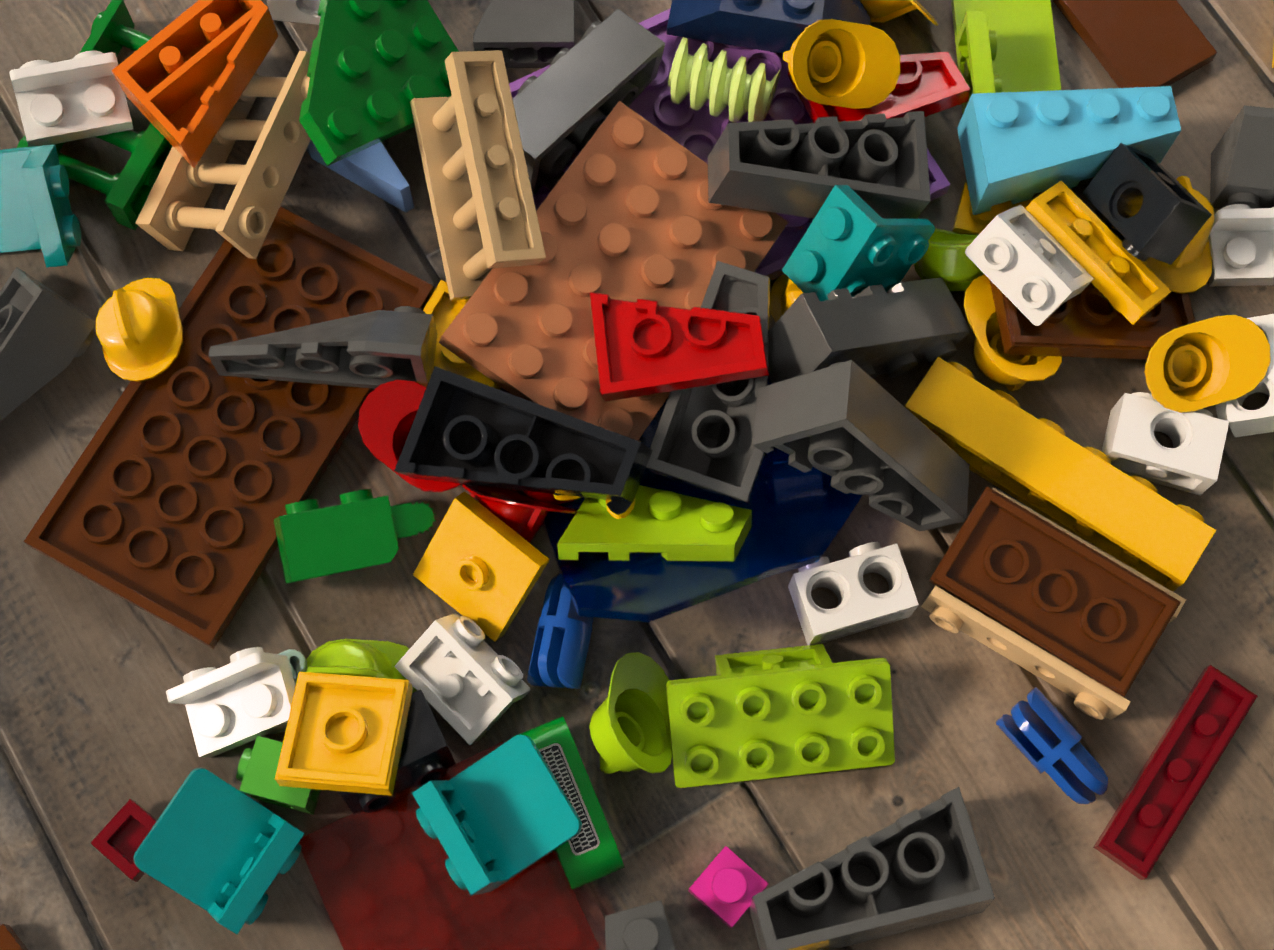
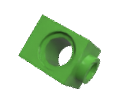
M257 735L253 749L246 748L238 764L236 779L242 782L239 791L255 800L314 815L321 790L279 786L275 776L283 742Z

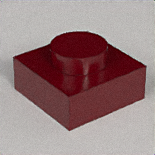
M129 799L93 839L91 844L126 876L138 882L145 873L137 868L133 857L157 820L136 801Z

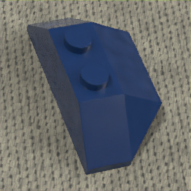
M672 0L666 34L783 53L791 49L793 42L806 27L818 20L835 19L870 25L871 17L860 0Z

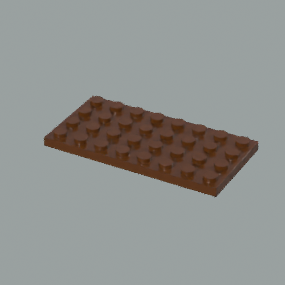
M281 206L256 259L246 257L225 239L179 308L183 327V343L178 357L167 370L156 377L139 382L130 381L24 540V543L37 552L214 649L278 547L274 519L278 516L287 515L285 505L308 499L358 419L359 410L364 400L374 389L221 376L217 373L208 357L210 346L377 310L394 311L395 308L401 306L416 307L423 310L435 290L434 286Z

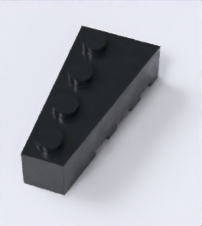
M435 366L394 471L415 479L633 503L652 450L640 441Z

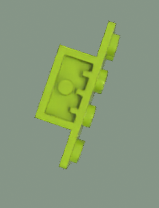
M952 0L957 64L959 71L970 87L969 99L971 94L1061 90L1051 0ZM968 102L962 104V113H964Z
M823 644L715 655L716 676L670 680L666 684L675 785L678 788L887 766L895 762L890 664L886 658L832 663Z

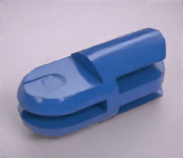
M559 572L551 579L546 589L527 681L531 686L581 688L597 600L595 585L583 572Z
M1035 687L1027 694L1028 702L1024 700L1019 701L1011 708L1012 716L1008 714L1003 715L996 721V725L1040 774L1045 771L1063 792L1076 803L1090 804L1096 800L1095 793L1102 795L1107 791L1108 777L1100 764L1079 742L1082 736L1047 697Z

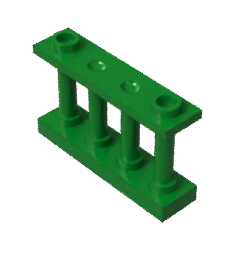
M111 0L106 10L96 16L92 25L91 35L80 53L92 50L102 53L114 52L117 57L122 47L136 51L152 37L134 29V22L124 0ZM150 123L146 131H141L139 134L127 130L95 136L131 152V157L122 172L115 175L60 153L59 151L65 142L55 144L60 165L65 167L68 178L106 194L105 203L116 222L136 231L138 225L135 222L172 148L168 140L152 123ZM23 136L17 148L28 147L26 136Z

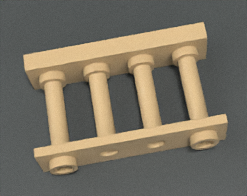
M502 50L451 52L445 59V66L452 95L450 97L413 98L410 101L450 301L470 299L493 268L538 265L546 258Z
M299 51L287 77H265L255 72L195 168L172 146L135 224L168 250L184 251L194 228L215 230L246 257L256 259L311 140L299 121L302 102L307 98L310 77L307 76L310 54L307 51ZM256 97L277 98L267 120H246ZM236 140L257 141L246 165L225 163ZM215 184L236 185L225 209L204 208Z
M994 487L992 488V490L1179 600L1181 603L1170 622L1177 618L1186 599ZM936 585L921 606L931 613L930 619L939 627L952 633H958L959 630L1068 694L1075 699L1074 705L1088 716L1103 720L1104 717L1112 720L1125 712L1131 702Z

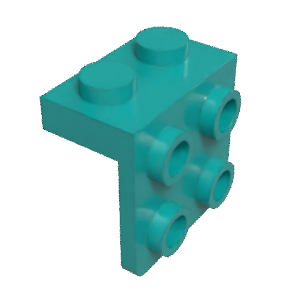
M55 144L0 150V253L42 249L46 268L67 266L76 247L81 244L80 223L75 214L72 215L68 198L69 179L67 171L63 165H60Z
M835 185L782 271L803 293L815 292L819 301L829 300L826 295L832 290L847 288L851 296L854 297L868 286L882 284L887 292L902 281L912 264L924 256L929 247L928 240L934 233L935 226L928 219H883L848 185Z
M527 735L514 736L452 779L431 780L412 793L420 807L416 810V816L421 827L432 839L438 838L449 857L445 860V866L450 877L460 889H467L471 896L492 892L578 835L582 828L581 819L535 743Z
M199 767L193 769L136 850L133 860L138 869L203 908L217 923L237 935L245 923L251 925L262 913L268 901V894L265 892L277 874L283 875L288 872L297 860L302 848L299 841L304 833L212 772Z

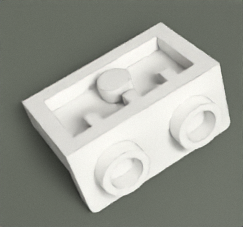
M92 50L79 53L73 59L51 63L47 60H34L23 64L19 69L9 72L28 147L58 144L133 129L125 93L112 73V70L118 66L116 53H102Z
M1021 204L998 214L965 250L966 256L1035 326L1044 323L1063 303L1080 294L1094 280Z
M1233 204L1218 210L1214 214V224L1208 238L1212 257V274L1209 278V286L1274 285V207L1250 209V206L1246 204Z
M454 613L436 619L394 667L410 681L417 691L421 689L426 700L469 745H472L486 734L514 702L524 698L531 689L522 680L523 673L520 668L508 657L498 655L484 641L485 634L474 621Z
M262 647L244 649L230 656V664L218 669L207 667L192 671L183 676L184 684L166 691L168 703L186 705L199 757L212 758L255 740L257 735L262 737L287 726L296 685L286 655L265 653Z

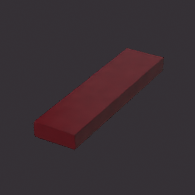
M1212 665L1204 668L1093 848L1138 879H1146L1258 696Z

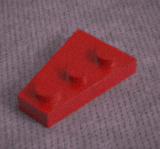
M949 52L900 55V75L895 89L883 102L871 108L863 109L818 104L806 99L796 88L788 70V77L813 123H815L818 117L837 116L838 122L858 121L868 114L884 113L886 119L903 118L907 112L924 111V117L968 102L970 87Z
M590 292L600 392L605 402L769 375L762 323L758 315L693 307L691 310L659 306L657 301L637 299V302L610 299V296L607 294Z

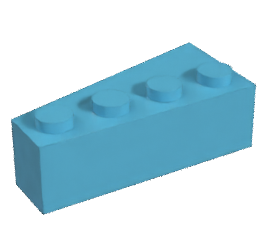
M1171 86L971 94L957 130L973 215L988 212L993 205L1007 201L1016 204L1030 200L1034 194L1046 191L1061 180L1069 188L1077 187L1080 181L1096 176L1120 143L1146 153L1161 163L1181 132Z

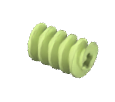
M683 37L676 51L668 78L671 101L679 105L690 93V108L698 111L709 99L710 115L718 117L728 105L729 121L732 123L739 122L746 112H748V122L764 121L775 95L781 69L771 81L766 80V64L760 63L750 75L747 74L746 57L741 56L733 68L727 67V51L721 50L715 60L710 62L708 61L707 44L702 43L692 56L688 53V38Z

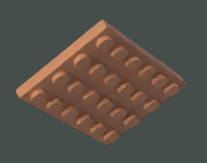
M619 101L536 210L546 258L538 265L493 268L443 333L439 343L512 395L638 441L668 398L670 391L604 401L600 392L590 292L607 294L610 296V299L637 302V299L657 301L659 306L687 310H691L693 307L701 308L717 261L755 272L789 222L774 212L709 203L708 164Z

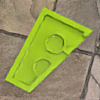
M639 485L635 495L634 509L625 518L616 519L607 511L606 500L585 498L557 543L558 559L579 560V552H608L609 560L630 561L631 552L661 553L667 561L734 562L752 528V510Z

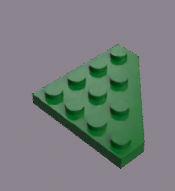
M320 0L317 16L321 17L318 36L312 43L307 72L310 81L307 98L302 102L299 121L323 160L329 166L415 127L410 101L413 98L450 97L452 94L445 59L451 52L459 51L428 0Z

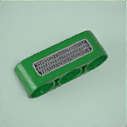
M559 717L518 734L527 735L533 740L581 819L582 828L580 833L555 849L571 889H576L625 868L564 717Z

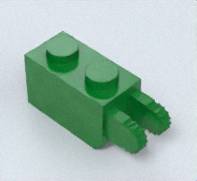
M372 489L340 494V505L319 508L318 499L285 505L287 515L278 516L274 519L286 584L389 563L399 550L397 539L417 536L418 533L423 534L424 531H429V528L433 527V522L436 521L434 519L436 514L433 513V508H430L429 504H424L423 501L420 503L416 501L414 504L410 502L390 506L388 495L373 498Z

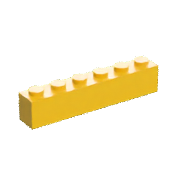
M937 357L904 406L970 464L969 469L1045 518L1172 592L1185 583L1216 532L1214 528L1204 523V518L1196 510L1185 505H1175L1159 495L1156 487L1148 480L1135 475L1129 476L1111 465V460L1103 452L1092 447H1082L1065 436L1064 430L1058 424L1045 418L1037 419L1021 409L1020 404L1013 396L1001 390L989 389L975 380L973 373L968 368L957 362H946Z

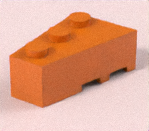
M198 0L115 67L112 73L127 98L183 158L195 168L279 35L269 8L261 0Z

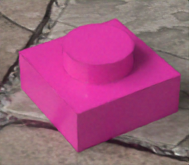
M725 846L688 891L731 929L750 907L753 896L762 892L769 883Z

